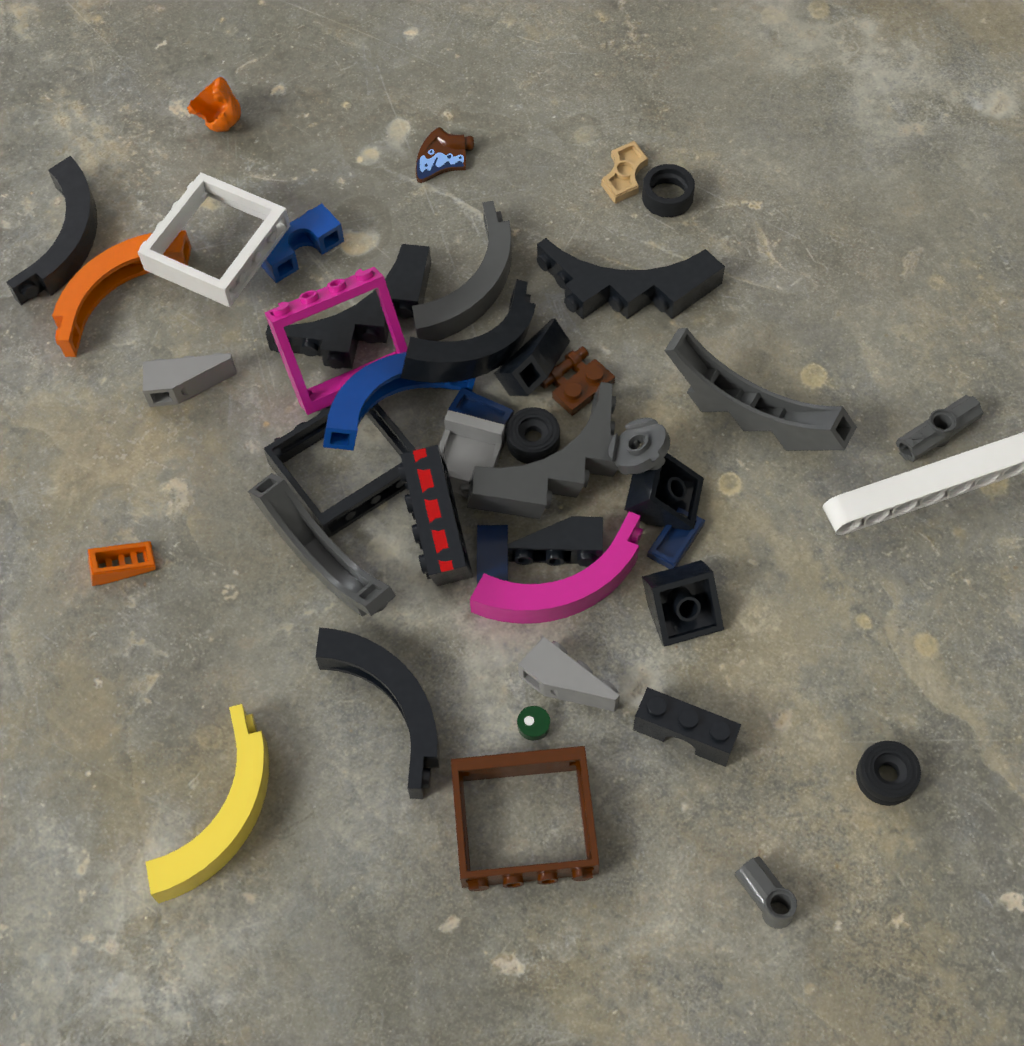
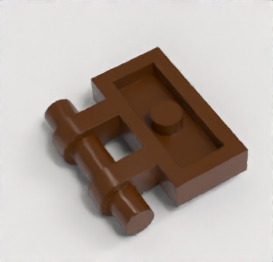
M583 346L576 351L572 350L566 354L565 360L554 366L548 378L540 384L544 389L551 384L557 387L552 391V398L571 416L593 400L601 382L611 383L612 385L615 383V376L599 361L594 359L587 365L582 361L589 356L587 349ZM572 369L576 374L567 380L563 375Z

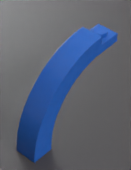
M406 352L379 359L356 372L338 391L328 414L323 447L353 451L358 426L365 414L378 402L393 394L417 388H444L452 390L465 388L472 392L476 378L448 383L407 380L401 378Z

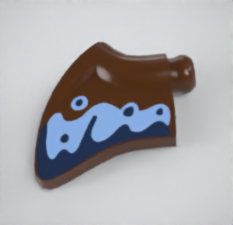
M441 127L436 128L428 135L419 150L416 161L417 181L423 183L444 172L466 170L465 150L474 149V138L471 135L464 137V134H449Z

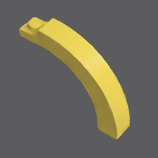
M242 704L229 707L236 740L237 763L232 787L220 811L212 822L189 843L165 856L145 862L150 893L158 903L183 895L215 875L238 852L257 822L267 792L269 754L267 741L262 731L257 732L253 714L247 715Z

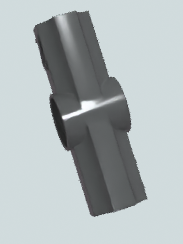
M965 395L945 409L933 411L928 420L898 438L896 445L899 449V454L906 461L914 462L932 449L945 446L952 436L982 417L984 412L981 409L980 402L974 396Z

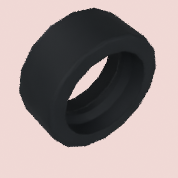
M663 164L655 166L647 172L643 179L642 201L652 214L660 217L672 218L682 215L689 210L693 203L695 181L691 173L678 165ZM671 183L683 189L684 194L676 198H663L655 194L652 188L659 184Z

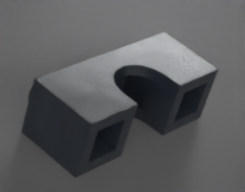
M647 687L635 715L633 730L664 742L666 737L682 739L695 748V755L726 767L741 724Z

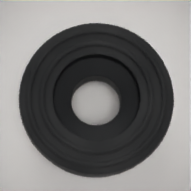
M537 407L525 408L516 412L509 420L506 428L508 449L513 457L526 464L545 459L556 453L560 446V426L557 419L549 411ZM529 431H538L542 437L537 441H529L525 435Z
M880 741L868 747L863 753L857 765L856 779L860 790L868 799L880 805L892 806L903 803L911 797L919 785L921 767L918 758L907 746L895 741ZM883 765L892 766L897 771V779L894 781L884 780L879 773V768Z

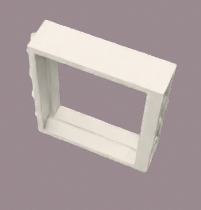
M200 172L196 179L188 185L181 198L173 204L166 217L157 224L155 231L147 241L142 243L138 255L144 270L231 307L289 229L290 222L287 209ZM207 197L264 220L220 280L162 255Z

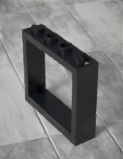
M378 403L366 413L368 418L399 455L416 450ZM326 407L317 416L307 422L298 424L294 430L281 438L274 439L273 443L263 449L268 464L279 477L285 479L306 511L330 538L405 490L406 486L405 483L402 484L398 465L321 513L283 463L324 438L327 418L331 408Z

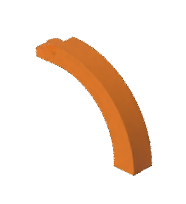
M186 230L180 231L162 255L188 266L191 244ZM152 233L128 239L103 251L83 266L69 281L62 291L52 314L58 327L55 334L56 343L60 345L65 357L77 356L85 324L95 307L104 297L125 282L150 273L144 270L138 251L142 243L147 241Z

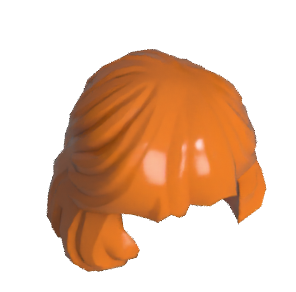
M218 77L209 86H206L194 100H191L187 107L189 114H194L204 119L205 125L215 132L228 131L232 126L236 125L241 117L240 103L223 77Z

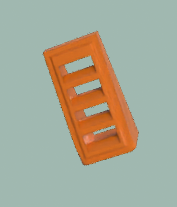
M151 541L88 549V565L92 586L103 585L156 570ZM143 553L144 562L138 563L137 554ZM130 556L131 564H126L124 557ZM118 560V566H113L112 561ZM105 563V567H99V564Z

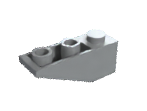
M215 353L206 356H185L183 358L155 359L154 361L143 362V393L149 407L180 404L236 375V367L231 353Z
M542 637L518 664L519 677L543 696L613 712L619 706L620 695L615 686L607 680H599L592 674V670L587 664L580 660L577 662L567 655L565 648L556 641L551 643L545 637Z

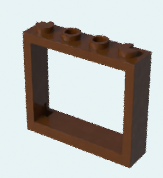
M585 746L451 759L462 888L468 887L469 891H484L489 889V885L503 884L505 888H516L523 886L526 881L538 880V884L547 885L558 882V878L572 877L574 881H586L592 879L593 875L599 874L600 865ZM576 771L586 860L471 871L464 781Z

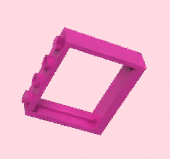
M375 267L365 271L359 269L353 276L332 280L322 289L306 291L298 299L290 302L278 303L279 307L264 312L298 402L307 415L330 406L344 383L365 366L379 359L407 351V345L385 278ZM376 289L396 351L307 389L284 327Z

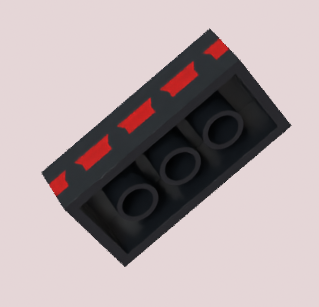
M438 445L400 454L403 464L398 465V471L402 484L405 483L406 489L410 493L405 495V502L409 514L412 513L413 519L417 523L412 525V532L416 544L419 543L420 549H423V555H419L423 574H426L427 579H432L437 586L473 578L446 460Z

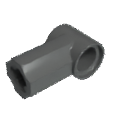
M760 856L752 858L743 864L735 872V877L762 911L765 923L775 929L787 927L792 922L797 908V899L794 894L780 884ZM775 902L782 903L787 907L788 913L777 914L770 905Z

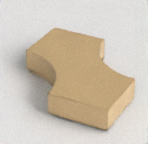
M635 141L611 151L614 167L601 180V186L615 204L638 194L639 186L635 177L643 167L648 165L647 156Z

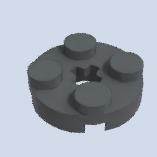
M640 418L631 421L624 426L626 431L620 436L616 433L609 444V456L623 475L638 474L650 469L657 470L661 468L665 463L664 457L670 448L669 434L663 425L658 424L652 418Z

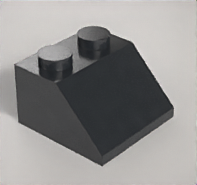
M667 453L664 457L665 463L661 468L632 474L624 510L640 515V521L646 525L660 527L672 525V528L690 531L695 526L704 478ZM680 507L689 512L688 516L678 513L677 509Z
M702 560L642 576L647 605L664 647L724 630L714 573Z

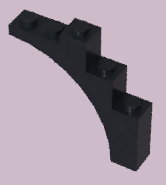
M547 238L537 243L536 260L543 271H548L555 278L557 284L562 289H565L564 303L571 312H576L582 319L607 302H609L615 312H620L626 319H629L651 302H654L655 307L660 312L666 313L673 319L720 286L723 281L725 266L706 249L689 259L665 267L648 270H620L600 267L579 260L559 249Z
M402 244L396 262L385 278L397 316L402 318L413 317L412 306L424 303L431 268L429 246ZM376 289L356 305L336 315L314 322L284 327L293 353L306 356H322L324 366L334 369L353 368L358 341L387 343L389 328ZM268 324L266 338L271 351L280 353Z

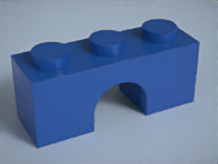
M323 204L308 210L305 214L290 222L289 229L261 267L275 283H278L299 270L295 250L298 248L311 246L323 255L344 242L341 223Z

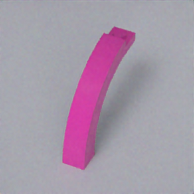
M629 511L615 539L605 553L586 569L565 579L541 584H521L500 580L484 573L470 597L471 613L501 622L532 624L567 618L592 607L612 593L623 582L638 560L639 545L637 544L643 532V529L639 528L640 515Z

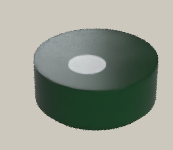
M539 706L524 708L517 718L519 733L525 739L531 741L544 738L550 729L549 714Z

